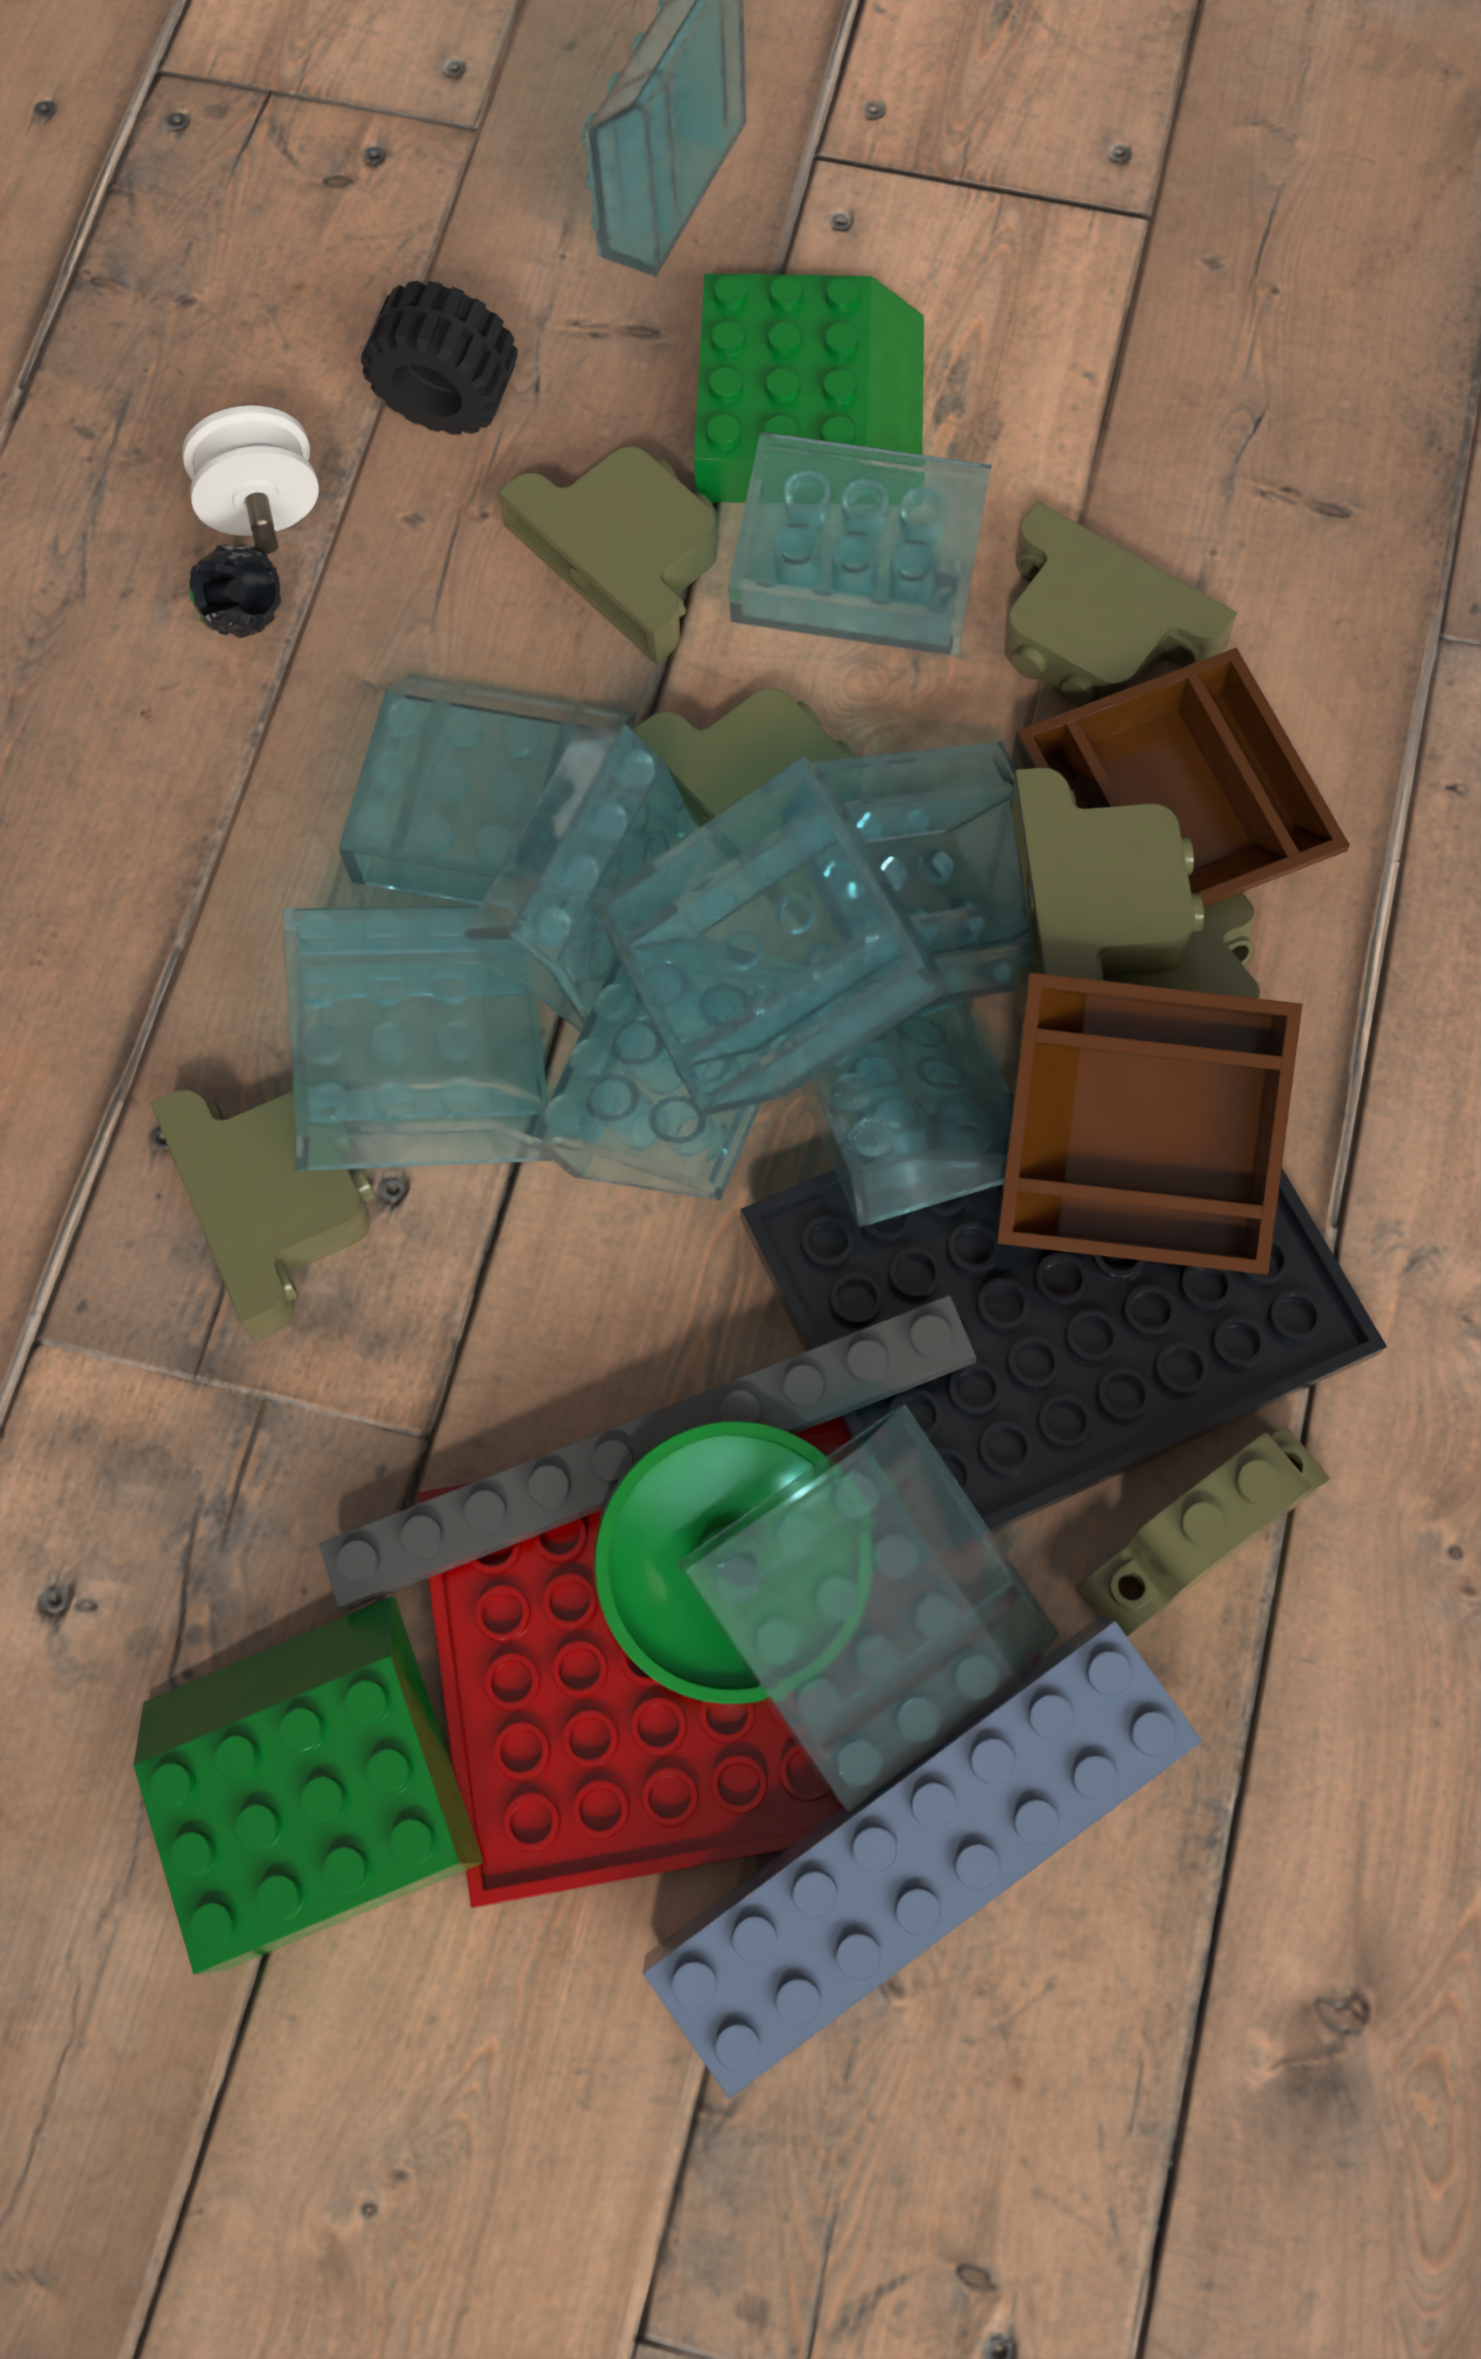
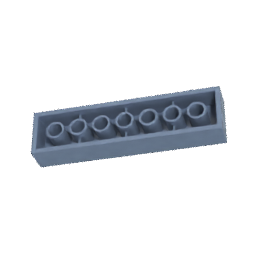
M1099 1616L648 1952L644 1959L643 1975L730 2099L1200 1744L1202 1739L1116 1621Z

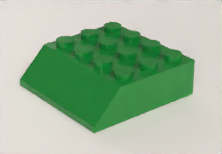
M704 273L694 447L696 493H701L710 502L921 506L924 315L872 276Z
M390 1596L143 1702L133 1766L193 1975L229 1970L484 1863L395 1597Z

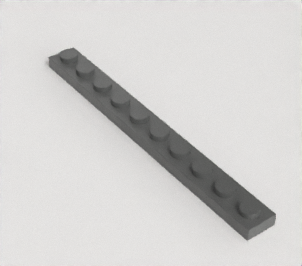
M949 1295L318 1543L338 1608L345 1611L603 1510L610 1493L629 1466L657 1442L678 1431L708 1422L727 1420L765 1424L791 1434H796L976 1363V1355L951 1296Z

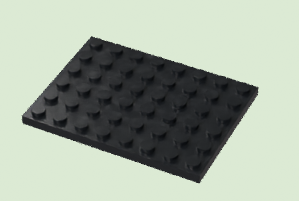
M1014 1094L741 1208L740 1220L805 1351L812 1350L946 1296H951L976 1355V1363L838 1417L912 1568L915 1569L1373 1358L1387 1347L1283 1169L1281 1170L1268 1275L997 1244L996 1238Z

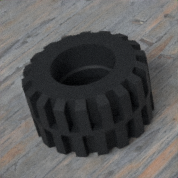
M411 281L407 283L406 287L398 285L392 289L390 295H387L361 355V363L364 365L362 372L364 378L372 384L370 388L376 396L385 400V405L394 412H398L406 417L405 419L425 426L432 431H445L450 435H461L462 431L473 434L479 432L480 427H488L496 415L516 365L515 362L518 354L517 348L513 346L515 339L510 330L502 327L504 321L496 313L486 309V304L477 298L473 299L465 295L464 291L453 286L450 289L438 282L428 281V284L425 285L419 281Z

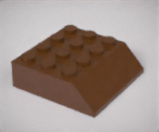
M1237 647L1030 725L1016 732L1010 765L1014 776L1015 771L1020 769H1053L1066 779L1070 790L1074 792L1076 806L1081 809L1139 804H1159L1170 809L1178 819L1181 837L1189 836L1191 839L1194 865L1192 874L1188 875L1191 893H1199L1201 895L1203 908L1344 853L1350 846Z
M1029 973L996 1243L1268 1275L1303 1004Z

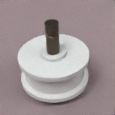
M265 406L232 407L209 415L197 423L184 440L182 458L185 470L192 479L190 497L193 509L199 519L209 527L223 533L253 536L256 549H260L265 554L275 552L278 549L275 531L288 528L304 518L313 508L318 498L319 486L317 476L313 467L308 462L310 446L302 425L289 414Z

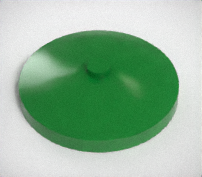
M726 1420L692 1426L664 1438L645 1451L629 1466L610 1493L599 1519L593 1547V1575L598 1603L609 1629L625 1653L642 1671L668 1689L686 1697L718 1704H744L774 1698L799 1687L822 1671L838 1655L855 1630L865 1607L872 1574V1550L867 1521L854 1490L842 1472L828 1457L800 1437L782 1429L747 1421Z

